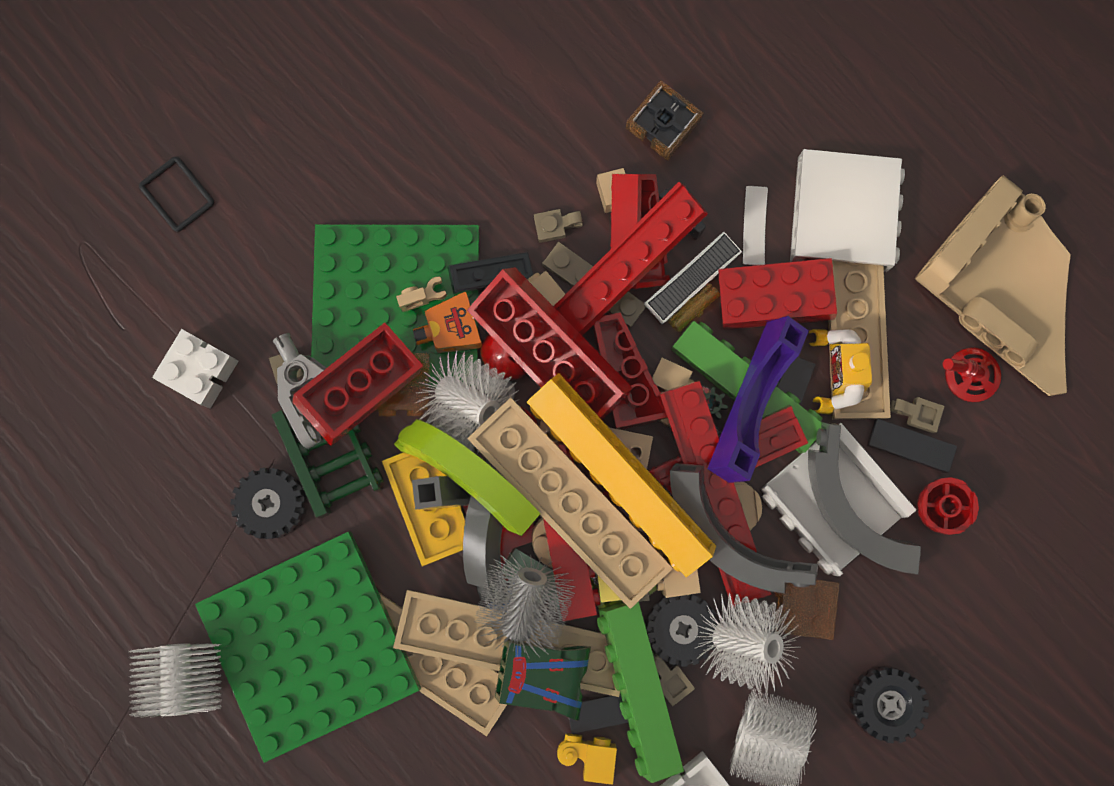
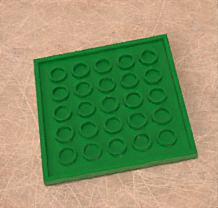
M315 224L311 357L327 368L379 326L386 323L423 365L419 375L403 388H436L432 387L435 386L433 383H438L432 378L434 377L439 382L438 374L444 378L441 372V362L445 376L448 375V352L438 353L433 341L417 345L413 329L428 325L425 314L426 310L461 294H453L447 267L449 265L479 260V225ZM441 277L442 283L435 285L433 290L436 293L445 291L447 294L446 298L429 301V304L402 312L396 296L402 294V290L417 286L418 289L422 287L425 289L432 278ZM479 290L466 292L470 306L479 297ZM478 348L457 351V367L460 360L462 361L463 353H465L464 361L466 364L467 360L471 362L468 359L469 357H473V363L478 361ZM456 351L449 352V367L451 372L454 359H456Z
M351 531L195 604L212 644H221L215 646L214 649L215 651L221 650V652L216 654L220 656L218 659L221 662V666L264 763L422 689L405 651L393 648L397 632Z

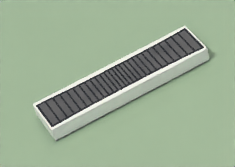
M723 232L648 299L644 305L663 324L718 274V269H724L742 251Z

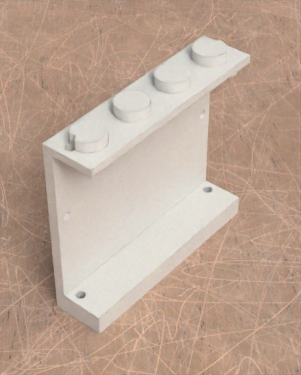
M803 149L797 163L790 262L803 261L805 258H832V261L882 265L886 272L895 266L900 255V250L896 247V241L901 233V221H898V211L901 210L903 205L900 185L904 181L905 169H901L902 159Z
M840 423L838 467L844 494L857 516L869 528L882 535L899 519L909 517L916 509L843 424ZM817 441L809 447L810 450H819L820 448L817 445ZM808 450L799 455L760 488L764 494L761 496L763 501L771 509L776 508L782 515L780 520L784 526L790 531L793 529L801 537L798 540L801 546L808 553L813 551L819 559L817 564L828 575L831 573L833 576H841L843 573L840 570L860 554L846 544L823 517L811 488L808 470Z

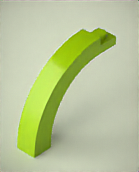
M416 419L412 425L405 427L400 432L399 439L394 443L401 452L418 457L456 482L482 504L508 531L522 536L541 514L511 483L479 456L448 434L424 421Z

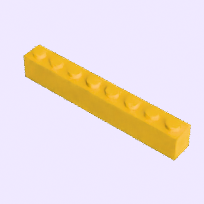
M559 373L527 401L533 415L543 420L550 427L553 437L558 441H562L570 449V454L575 461L583 463L589 470L593 481L603 485L609 492L611 500L617 506L623 507L629 514L630 521L637 528L644 530L649 536L650 543L657 550L664 552L668 557L670 565L676 571H681L685 577H688L713 557L716 545Z

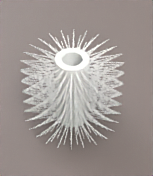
M457 351L456 359H454L453 363L454 374L452 377L448 352V375L445 376L441 362L440 365L444 378L441 379L440 377V382H437L438 384L433 383L435 386L432 387H436L435 391L423 390L435 392V395L423 398L436 397L435 399L437 400L429 402L421 409L432 405V411H429L426 415L433 414L436 410L438 411L435 415L436 417L432 420L436 423L437 419L441 418L440 424L436 428L439 427V430L443 431L441 425L447 423L444 433L450 435V430L454 428L456 431L453 433L455 435L453 438H457L456 436H460L462 432L461 441L465 443L463 439L469 433L471 435L475 431V427L478 428L500 407L499 402L507 397L503 395L500 399L498 398L503 391L506 392L507 390L502 389V391H498L499 387L495 385L498 375L495 374L494 377L491 372L496 368L489 371L486 368H489V366H481V361H476L474 363L469 362V368L465 370V355H462V361L460 360L463 367L456 373L458 369ZM479 362L480 364H478V365H479L480 367L477 366L476 370L474 371V370H473V368H474L473 365H474L475 363ZM484 367L488 372H484V374L482 375L481 372L483 371L482 368Z
M722 597V610L724 607L723 618L716 606L720 623L716 619L713 620L718 625L713 627L715 630L710 629L709 631L714 633L711 634L712 636L697 637H713V640L708 641V643L713 642L714 645H710L711 647L706 649L705 652L713 647L717 648L714 653L710 654L709 659L720 652L718 654L719 658H716L713 664L717 663L718 665L720 661L722 669L718 671H721V677L727 678L728 676L729 680L731 678L733 681H736L731 676L732 672L733 677L738 680V683L739 681L743 685L747 683V686L753 688L749 683L750 678L752 684L751 676L753 674L754 684L757 691L760 692L757 685L759 674L761 673L762 682L765 685L764 674L766 671L767 680L768 670V680L769 675L772 677V673L770 674V664H772L773 678L771 680L773 684V667L780 679L776 662L780 665L782 664L779 659L783 657V650H785L783 648H797L784 647V645H791L783 644L791 642L790 640L785 642L782 640L789 633L782 637L779 635L786 626L788 627L791 621L782 629L780 627L779 631H777L779 628L778 624L783 619H778V622L776 623L775 621L774 623L775 614L778 612L774 610L773 614L772 611L770 618V610L767 609L768 604L764 601L762 603L766 611L761 613L762 608L764 611V607L762 604L759 605L756 598L753 601L756 602L757 609L754 602L749 603L747 607L746 601L742 600L743 602H741L740 598L739 606L738 600L735 598L738 610L736 609L735 612L734 605L731 604V615L728 599V615V608L726 611ZM752 604L754 605V608H755V611H754V609H753V613H752V609H751V607H750V605L752 606ZM725 666L727 667V670H728V672L726 671V673H725V671H724V667H725ZM743 672H744V674H745L744 679H745L746 681L743 680V677H742V673H743Z
M169 644L155 648L129 651L133 653L160 651V654H147L131 658H155L154 660L131 663L130 665L133 666L136 664L140 666L160 664V666L140 667L129 670L131 672L136 670L137 672H149L142 675L129 676L130 678L136 676V678L141 679L135 684L141 685L143 683L147 685L137 686L134 688L135 691H154L133 694L137 698H140L141 695L145 697L141 701L143 704L140 705V709L146 711H140L138 707L130 708L137 710L139 715L148 717L146 715L155 717L153 715L159 716V714L162 717L187 715L189 713L208 712L202 711L204 709H219L212 704H206L209 702L208 698L212 695L209 692H212L214 689L213 686L208 685H215L217 681L211 680L209 682L204 680L202 682L197 680L195 682L191 680L218 678L220 676L218 674L212 676L211 674H199L198 676V674L193 673L220 671V668L215 670L214 668H203L217 662H198L212 660L220 656H191L221 652V650L194 651L191 649L215 647L221 644ZM214 692V696L222 695L220 693ZM210 698V703L220 702L217 699ZM140 700L131 701L135 704H140ZM129 714L134 717H139L136 714Z
M757 693L755 697H757L758 701L750 696L751 701L748 698L750 705L747 703L748 709L745 706L746 714L741 719L735 739L736 748L733 753V759L737 764L739 761L743 768L745 766L747 771L750 769L753 777L756 771L757 776L758 773L759 775L761 773V776L763 773L764 778L766 774L769 780L770 777L772 779L773 776V779L774 777L776 779L777 776L778 782L781 776L783 784V777L784 779L786 777V780L788 777L789 782L791 778L792 785L793 783L795 785V781L797 784V778L799 784L798 774L800 777L801 770L802 780V766L807 761L808 753L811 752L809 748L811 744L810 735L812 733V720L810 716L812 717V714L806 712V718L805 712L801 710L802 716L800 719L798 711L797 715L796 711L794 714L793 709L792 713L791 709L787 713L786 708L784 710L783 705L781 708L780 703L777 708L775 701L774 704L772 701V707H770L768 699L765 703L763 698L759 700ZM732 760L733 764L736 766V772H737V769H738V771H739V773H740V770H739V768L737 767V764Z

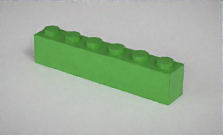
M693 321L673 345L671 351L735 401L751 360L745 356L741 359L733 352L735 348L724 339L719 341L712 336L713 330L703 322L697 324ZM778 383L765 407L763 417L788 405L792 406L793 412L808 441V444L795 450L800 454L805 453L816 440L817 431L819 428L821 429L823 418L812 409L805 410L799 405L800 399L789 391L785 394L777 387Z
M623 601L598 609L600 617L597 618L600 632L603 635L605 634L608 645L605 646V653L608 661L613 663L615 674H612V679L616 690L620 691L623 702H620V709L624 719H628L630 730L627 731L631 746L636 749L638 758L635 759V765L639 775L654 783L684 772L639 601L631 609Z

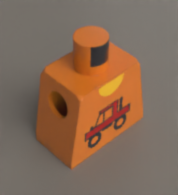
M466 292L425 311L428 325L413 329L417 345L433 341L438 353L481 348L482 343L475 319L467 311L470 307V302Z

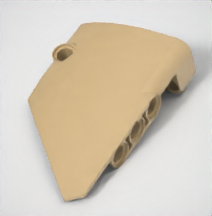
M1002 175L915 277V280L960 315L959 322L964 328L1048 396L1067 393L1065 312L1071 254L1041 216L1046 209L1044 200L1037 194L1031 193L1025 196L1022 194L1023 190Z

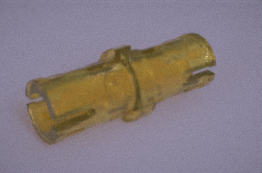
M708 283L692 299L690 298L678 312L670 317L668 322L673 328L677 327L676 331L680 333L694 318H700L703 315V310L720 297L719 292Z

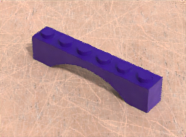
M789 316L766 323L707 468L728 483L750 481L760 456L759 430L765 407L779 380L799 356L808 334L806 328Z

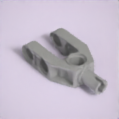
M286 333L279 336L281 340L278 338L273 340L284 361L282 366L277 368L278 401L298 440L305 448L309 449L321 442V435L292 403L293 395L324 371L326 367L311 356L299 354L291 339V335ZM302 368L304 370V377L301 381H298L297 372Z

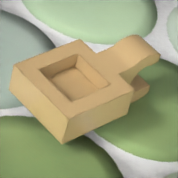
M441 277L432 278L425 289L423 287L418 289L417 286L402 290V294L396 296L402 312L429 304V301L446 298L447 294L445 291L436 293L433 290L435 285L442 283Z

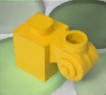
M566 733L564 741L559 744L557 749L559 761L565 766H571L579 758L584 762V781L613 785L617 751L616 744L611 743V739L605 737H594L593 741H582V735Z

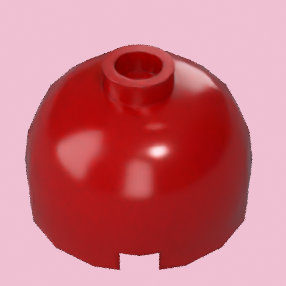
M488 334L480 350L482 362L484 365L489 366V368H486L489 371L496 368L492 371L497 375L501 373L503 380L509 378V381H515L525 376L527 373Z
M950 477L936 479L927 484L919 494L917 509L924 525L934 532L951 535L964 532L965 529L975 522L979 505L975 492H972L963 480Z

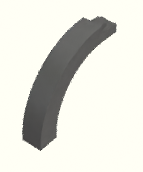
M822 422L821 429H818L816 437L817 445L820 446L819 450L808 449V470L812 492L823 517L833 531L855 551L889 569L918 574L920 545L912 541L892 539L876 533L851 508L844 494L839 476L838 458L841 425Z
M486 460L487 464H489L500 475H502L488 460ZM471 496L463 536L464 571L467 583L477 586L479 598L486 600L483 599L487 598L484 596L497 592L490 591L491 593H487L489 589L495 590L492 585H489L491 581L495 583L500 582L494 580L486 581L490 579L487 577H495L494 573L497 575L502 573L500 568L497 567H501L499 562H501L500 545L503 525Z
M574 462L585 475L583 463ZM448 476L412 480L415 510L469 505L471 495Z
M675 463L670 470L673 499L716 545L713 557L709 559L713 564L739 581L772 592L785 594L788 583L802 588L816 584L818 564L773 559L754 552L737 541L720 523L709 503L704 482V465Z

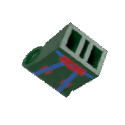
M508 639L503 645L495 698L499 704L556 711L579 721L583 699L580 683L587 672L591 646L553 648L552 646L542 645L546 650L544 652L534 643H531L534 650L527 642H523L525 646L523 648L521 641L520 647V641H518L517 657V641L513 640L511 643L510 639Z

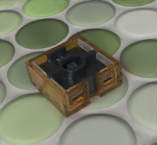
M660 80L629 117L626 129L641 141L648 139L651 142L650 148L668 161L701 121L703 112Z

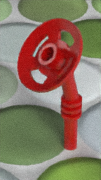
M966 348L955 353L950 359L947 358L943 361V368L946 369L945 378L951 392L961 400L981 402L994 395L999 388L1001 382L999 364L990 353L983 349ZM975 354L980 355L983 358L965 359L964 356ZM989 365H992L994 369L993 383L988 381L990 377ZM954 372L961 375L962 383L957 384ZM979 381L982 384L980 386L971 385V383H977ZM968 389L972 391L984 389L985 393L973 395L967 393L966 391Z

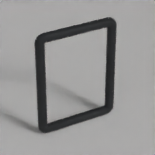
M172 157L139 184L140 190L176 232L184 229L214 204L213 198L179 157ZM175 162L208 201L178 226L145 187Z

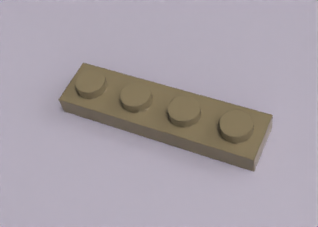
M560 242L556 244L542 263V266L571 287L593 267ZM627 292L607 312L609 314L621 313L627 327L631 329L646 306L641 300Z

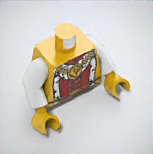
M826 329L810 330L809 333H815L817 336L815 343H809L811 346H825L830 343L833 389L832 399L819 396L813 399V402L821 403L820 408L815 410V412L829 415L834 409L858 404L862 400L864 392L872 384L869 343H861L860 337L853 330H830L829 332Z

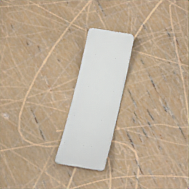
M746 187L743 232V264L765 265L767 187Z

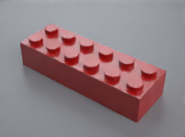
M516 267L502 269L467 309L476 321L541 388L559 373L601 420L633 389Z

